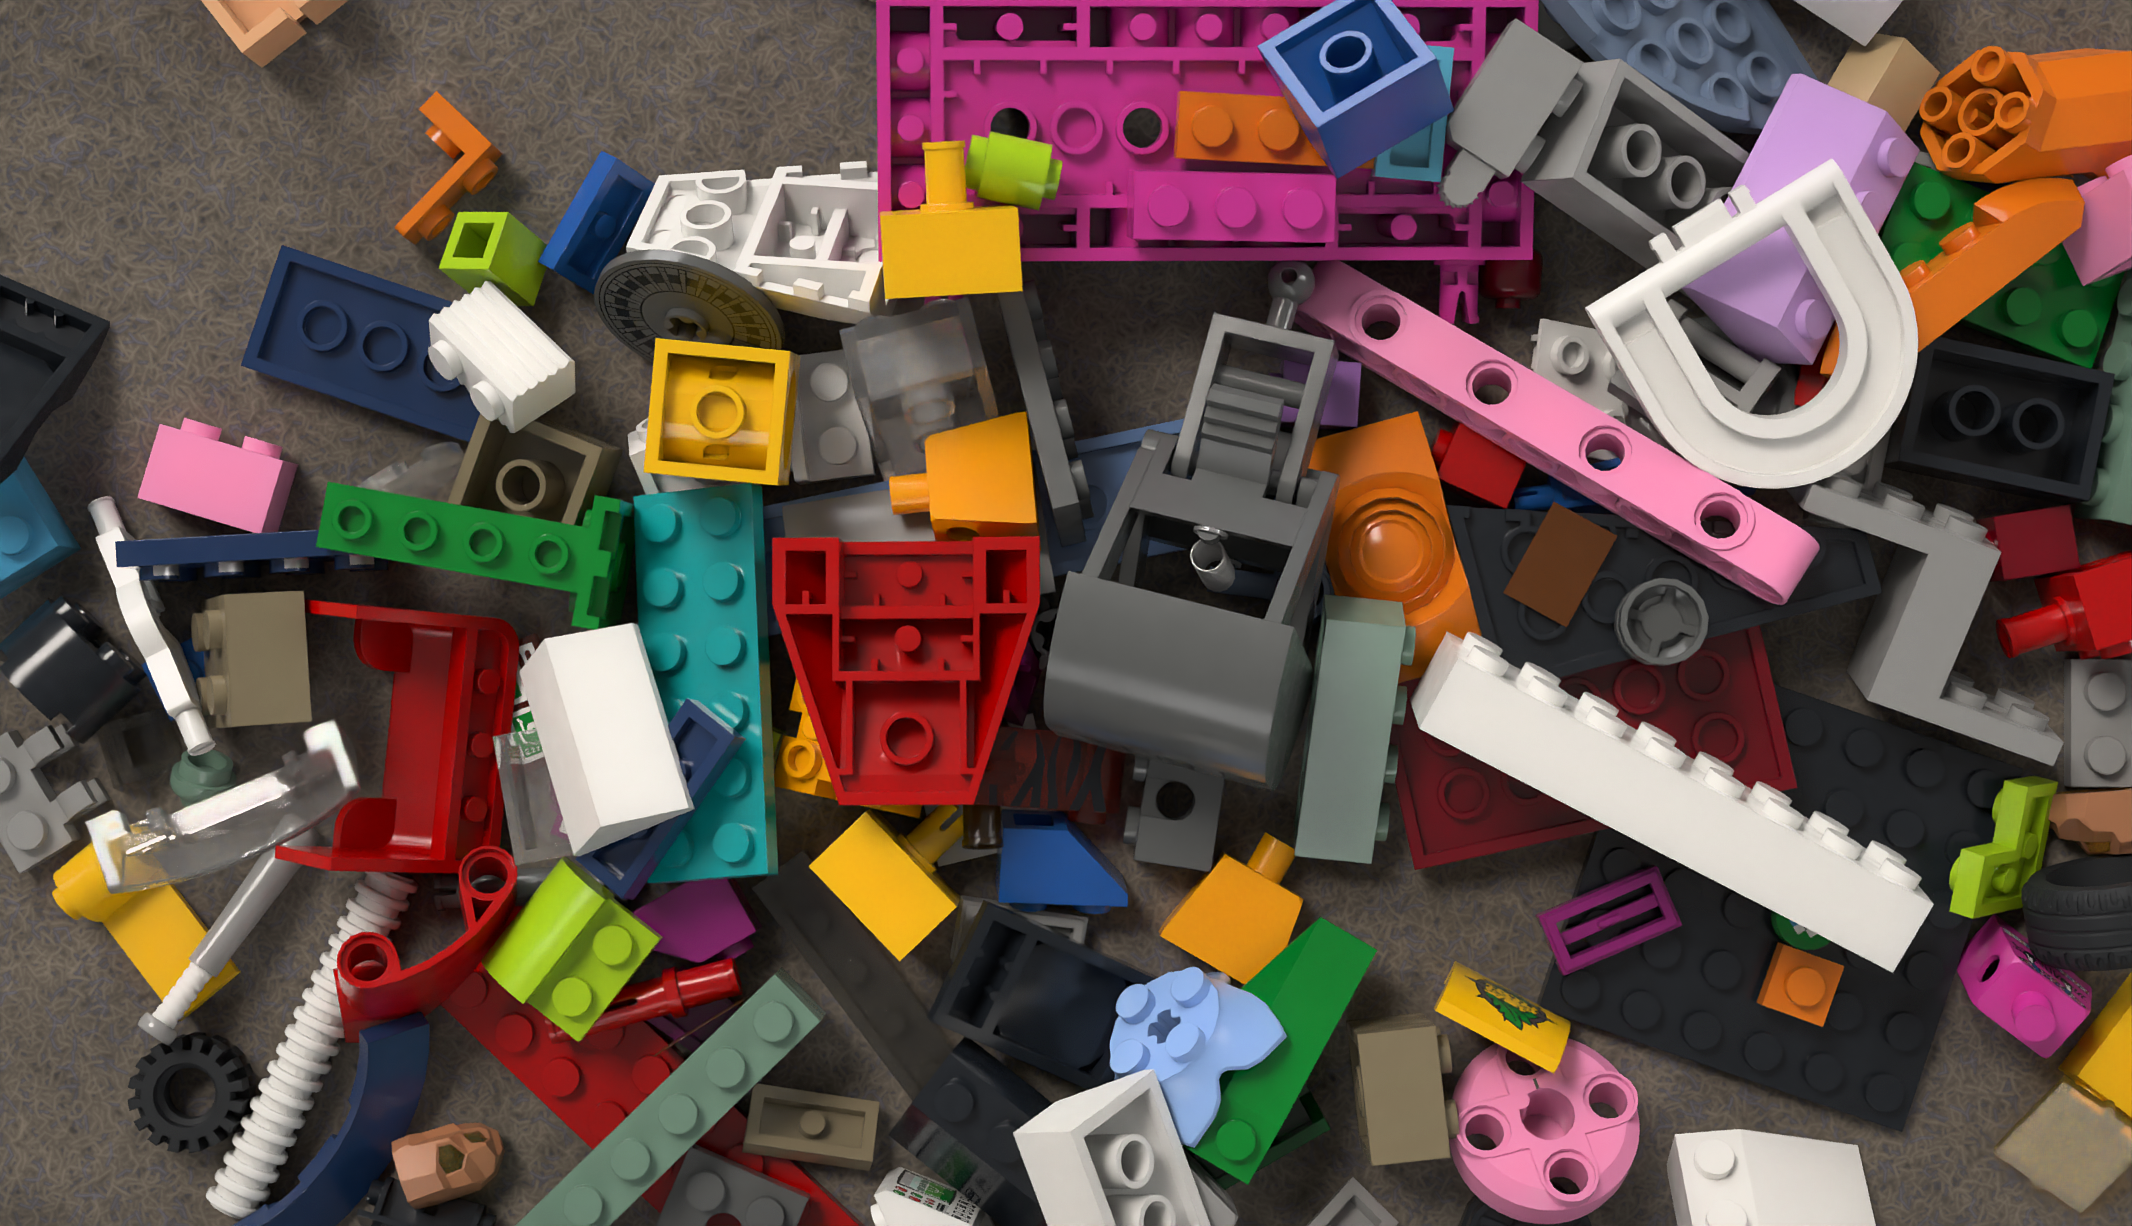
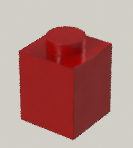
M1458 421L1453 424L1450 431L1440 428L1430 446L1442 488L1489 509L1507 508L1526 466V461Z

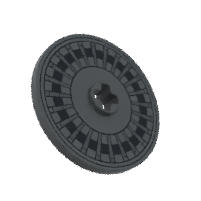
M661 249L628 252L611 260L603 268L595 286L594 302L596 310L605 326L626 347L652 363L654 361L656 338L782 350L784 344L785 329L783 321L777 309L766 295L736 272L699 256Z

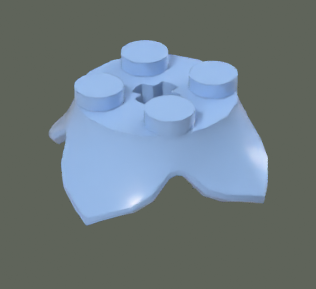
M1189 967L1182 971L1168 972L1148 982L1146 985H1131L1120 994L1116 1003V1012L1119 1016L1115 1022L1110 1039V1067L1115 1072L1114 1080L1142 1070L1154 1069L1181 1144L1195 1148L1217 1115L1221 1103L1219 1084L1221 1074L1227 1070H1248L1261 1063L1287 1035L1269 1006L1252 993L1231 986V979L1224 972L1204 973L1197 967Z

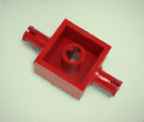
M2132 549L2081 564L2080 568L2059 571L2035 578L2034 582L2042 607L2010 618L1996 620L1997 637L2004 654L2008 658H2015L2019 654L2053 644L2056 652L2078 651L2080 660L2098 656L2101 659H2109L2131 653Z

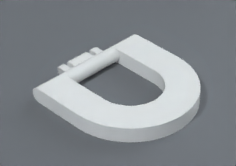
M1829 159L1755 204L1749 193L1750 190L1745 185L1738 186L1727 193L1737 210L1734 216L1731 217L1722 200L1717 199L1672 226L1682 245L1679 250L1674 249L1665 233H1661L1649 240L1650 249L1654 251L1660 262L1585 307L1593 325L1657 432L1683 458L1721 480L1753 488L1779 489L1810 484L1830 477L1859 460L1879 442L1898 417L1909 394L1918 355V327L1914 306L1897 267L1842 170L1833 159ZM1784 227L1835 317L1839 331V355L1829 381L1812 400L1786 413L1757 415L1734 407L1719 392L1665 298Z

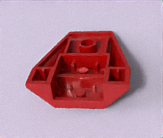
M1040 536L973 537V541L843 542L839 537L772 538V605L839 805H974L1040 606Z

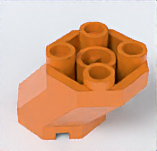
M1987 46L1982 50H1977L1937 81L1936 86L1926 92L1921 101L1919 114L1924 121L1920 135L1937 170L1956 180L1994 184L2054 176L2074 178L2073 174L2084 175L2091 180L2103 176L2109 179L2105 169L2113 163L2132 155V51L2084 48L2027 55L2022 52H2006L1998 46Z

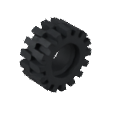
M206 1032L182 1034L177 1036L170 1045L159 1043L151 1048V1053L141 1057L135 1066L140 1069L139 1073L130 1077L128 1088L135 1089V1097L128 1099L129 1111L134 1109L139 1111L141 1118L133 1121L138 1130L141 1131L148 1128L152 1134L147 1140L156 1146L165 1142L169 1144L167 1151L175 1153L185 1149H189V1153L200 1152L210 1146L213 1147L233 1135L242 1127L240 1123L243 1116L250 1114L252 1109L248 1105L249 1099L254 1097L256 1092V1085H249L248 1076L254 1074L250 1063L244 1066L239 1059L244 1053L237 1046L232 1048L226 1046V1038L219 1035L208 1037ZM183 1068L200 1069L214 1083L215 1100L212 1107L204 1115H186L180 1112L171 1100V1081L176 1073Z

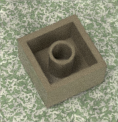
M480 413L447 503L582 526L587 509L592 510L595 495L607 496L624 449L541 416L519 431L510 433L507 426L502 425L498 418L489 421Z
M304 591L225 594L200 601L201 613H193L191 632L195 652L204 651L205 677L196 679V689L202 708V715L208 716V729L312 722Z
M1422 1012L1346 1020L1359 1144L1371 1166L1451 1158L1449 1139H1456L1457 1135H1459V1122L1455 1100L1448 1099L1447 1091L1443 1090L1441 1074L1452 1073L1451 1051L1447 1034H1441L1439 1026L1436 1027Z

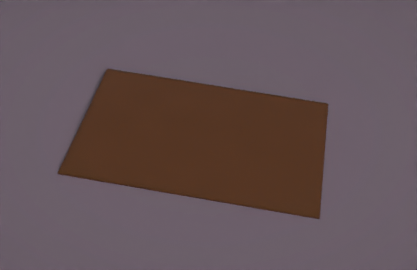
M1553 502L1503 593L1567 627L1615 542L1617 535Z
M750 993L741 998L740 1000L736 1001L729 1007L725 1008L721 1012L717 1013L713 1017L709 1018L705 1022L701 1023L697 1027L693 1028L689 1032L685 1033L681 1037L677 1038L673 1042L669 1043L654 1056L658 1055L662 1051L666 1050L670 1046L674 1045L678 1041L682 1040L686 1036L690 1035L694 1031L698 1030L702 1026L706 1025L710 1021L714 1020L718 1016L722 1015L726 1011L738 1005L739 1003L744 1001L750 995Z

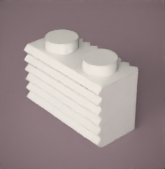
M485 281L481 288L475 287L471 294H464L460 301L454 300L450 307H444L440 314L434 313L429 319L431 346L428 348V354L436 370L447 380L457 377L459 383L465 385L468 392H470L471 399L477 410L489 421L498 418L502 425L507 426L510 433L519 431L575 394V361L491 281Z

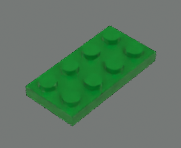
M1914 162L1878 233L1898 271L1900 272L1919 260H1924L1927 264L1943 250L1939 242L1960 226L1973 222L1974 203L1990 194V192ZM2061 242L1957 323L2049 360L2092 369L2125 271L2082 286Z

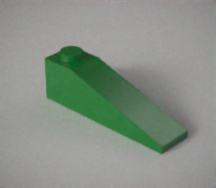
M1320 916L1240 988L1252 993L1269 1006L1280 1021L1287 1037L1261 1063L1248 1070H1227L1221 1074L1219 1078L1221 1103L1215 1119L1195 1148L1183 1145L1184 1147L1247 1185L1249 1184L1376 954V948Z

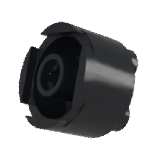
M61 595L56 601L48 598L0 643V661L5 662L0 666V670L20 693L50 721L62 713L73 725L65 733L75 741L85 744L142 691L139 682L147 675L141 664L125 649L120 647L117 650L108 642L102 644L96 636L104 630L103 626L78 602L72 604Z

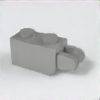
M1518 19L1511 21L1454 106V111L1447 117L1445 141L1446 144L1457 150V152L1444 170L1445 176L1441 177L1440 184L1436 185L1439 188V191L1436 193L1440 195L1439 201H1443L1445 206L1450 205L1451 209L1455 207L1460 209L1462 206L1464 208L1469 204H1473L1474 199L1479 198L1477 196L1478 192L1484 191L1493 175L1504 179L1509 177L1514 169L1524 174L1546 142L1537 133L1552 112L1558 117H1562L1579 93L1583 83L1575 79L1574 76L1584 62Z

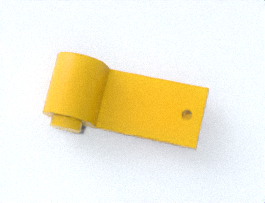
M115 823L53 874L57 888L52 891V895L60 908L71 918L79 920L84 916L88 920L102 922L163 1002L164 997L169 994L171 988L176 985L177 980L182 977L184 970L189 967L191 961L188 958L209 930L138 839L126 828ZM231 958L217 977L212 976L205 983L203 990L197 994V998L192 1001L189 1009L184 1012L183 1017L178 1021H183L241 972Z

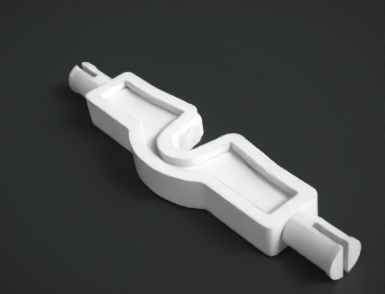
M111 496L95 499L87 508L100 534L95 538L116 587L118 602L126 624L146 660L167 713L177 721L188 748V753L191 756L207 753L215 747L216 743L213 741L202 715L196 684L182 647L159 619L160 613L165 611L161 597L153 581H139V570L116 567L115 541L135 539L126 532L115 505V500Z

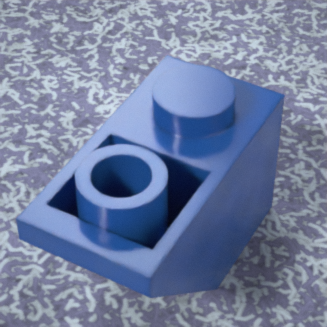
M1002 809L1001 827L1004 847L997 849L995 879L999 903H1009L1013 909L1026 912L1045 910L1047 904L1073 905L1075 910L1088 914L1107 913L1111 910V907H1127L1128 892L1122 873L1063 811Z

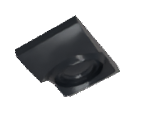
M1 274L0 484L17 470L36 432L49 415L73 398L95 361L110 328V321Z
M983 900L926 1018L937 1025L1089 1090L1112 1082L1115 1078V1072L1110 1067V1039L1115 1022L1119 1016L1116 1012V1003L1120 994L1131 985H1146L1158 977L1126 961L1082 944L1033 919Z

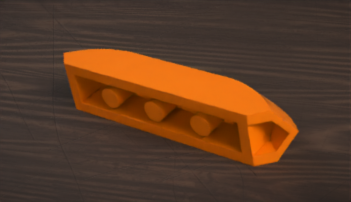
M2035 178L2015 182L1991 192L1974 203L1973 222L1960 226L1939 242L1943 250L1927 264L1924 260H1919L1899 272L1909 291L1915 310L1918 327V352L2081 228L2085 201L2072 179ZM1837 324L1827 344L1820 374L1829 379L1835 369L1839 355L1840 341Z

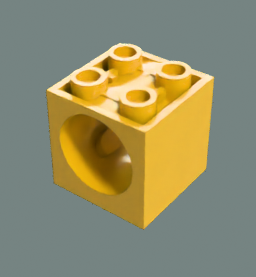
M656 338L643 473L777 486L789 485L801 356L784 350Z

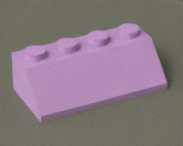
M1791 74L1732 190L1740 185H1745L1750 190L1749 193L1755 204L1829 159H1833L1842 170L1878 234L1920 150L1887 111L1804 74ZM1728 196L1724 205L1732 217L1737 213V210ZM1784 227L1681 288L1740 350L1759 362L1767 358L1773 363L1812 365L1835 321L1828 303Z

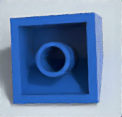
M1335 0L1257 46L1306 137L1337 179L1454 111L1436 56L1392 0Z

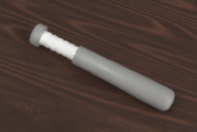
M298 817L289 818L282 825L212 927L188 958L191 962L189 967L184 970L182 977L177 980L176 985L171 988L169 994L164 997L162 1004L157 1007L153 1014L146 1012L140 1018L138 1026L166 1045H170L175 1040L178 1032L174 1028L178 1020L189 1009L192 1001L197 998V994L203 990L205 983L212 976L217 977L241 943L302 866V864L276 859V845L317 846L320 835L313 826Z

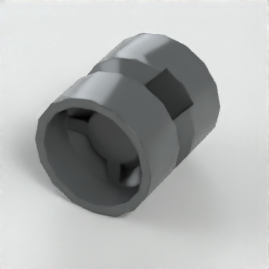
M1658 578L1636 586L1622 598L1615 611L1614 631L1619 645L1629 657L1645 665L1665 666L1688 659L1700 648L1707 635L1709 616L1703 599L1691 586L1677 579Z

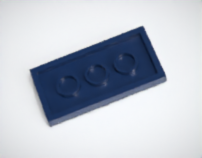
M284 245L281 246L241 366L466 442H470L480 415L465 385L460 384L457 377L452 380L445 379L436 370L428 354V348L431 346L429 319L434 313L440 314L444 307H450L453 302Z

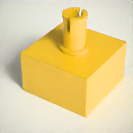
M965 140L922 143L925 157L927 204H921L920 209L880 212L885 299L1023 291L1018 208L1010 204L974 206V202H967L964 165Z
M938 805L907 836L902 832L899 833L877 809L870 808L809 865L810 869L899 962L957 907L960 901V896L936 872L937 869L934 866V863L963 836V813L947 829L941 828V825L958 810V805Z

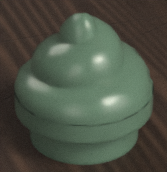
M186 750L182 753L181 760L173 765L169 784L173 792L180 797L182 805L190 810L194 817H201L209 810L220 806L233 795L237 777L232 771L233 761L227 755L216 750H210L201 755L191 756Z

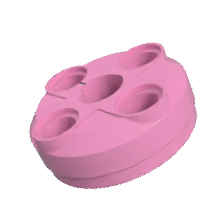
M1568 1038L1561 1061L1554 1074L1495 1043L1483 1050L1469 1063L1460 1076L1452 1099L1455 1100L1458 1114L1459 1134L1456 1139H1449V1145L1456 1168L1464 1182L1480 1200L1492 1209L1510 1218L1533 1224H1559L1581 1218L1593 1212L1614 1195L1625 1180L1636 1155L1639 1144L1640 1123L1637 1109L1638 1096L1635 1087L1606 1058L1575 1040ZM1518 1060L1526 1062L1533 1067L1536 1073L1526 1076L1517 1074L1509 1068L1507 1063ZM1600 1102L1608 1104L1615 1109L1619 1116L1609 1119L1600 1117L1592 1110L1590 1105ZM1472 1134H1483L1492 1139L1497 1147L1492 1150L1483 1151L1472 1146L1466 1137ZM1554 1177L1568 1178L1576 1183L1580 1192L1571 1195L1561 1193L1553 1187L1550 1179Z

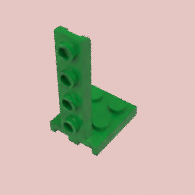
M328 482L316 547L570 592L569 611L574 612L571 626L596 630L621 625L635 549L634 505L620 499L595 495L592 510L587 509L582 526Z

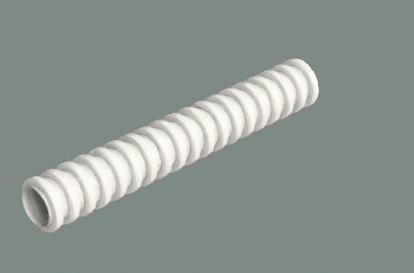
M365 872L367 874L365 880H357L354 888L359 893L356 898H349L347 900L346 908L350 911L347 916H340L337 921V925L341 930L339 934H331L328 940L332 949L330 952H323L319 960L323 967L321 970H314L311 975V980L315 984L313 988H306L302 994L303 999L306 1001L305 1005L295 1008L293 1015L297 1021L295 1024L287 1025L285 1029V1035L288 1037V1040L278 1044L276 1053L279 1055L278 1060L270 1061L267 1066V1070L271 1075L269 1078L261 1079L258 1085L262 1094L251 1099L250 1108L253 1112L252 1114L244 1115L241 1120L244 1131L235 1133L232 1139V1143L236 1148L225 1153L223 1159L227 1166L226 1168L218 1169L215 1174V1181L218 1185L210 1187L206 1193L207 1200L218 1211L242 1220L261 1208L259 1205L260 1201L268 1200L271 1194L268 1184L276 1182L280 1176L276 1167L277 1165L285 1164L288 1159V1153L285 1151V1148L294 1146L297 1140L294 1130L302 1128L306 1122L302 1113L304 1110L312 1109L314 1099L311 1097L312 1092L317 1093L321 1091L323 1082L319 1078L321 1074L325 1075L330 1072L332 1065L328 1059L330 1056L338 1055L341 1049L337 1043L338 1038H345L333 969L337 968V954L346 940L361 932H375L385 936L391 942L393 941L389 932L391 929H399L401 920L397 916L400 911H407L410 906L406 897L408 893H416L419 887L414 877L408 873L395 872L402 875L399 876L392 872Z

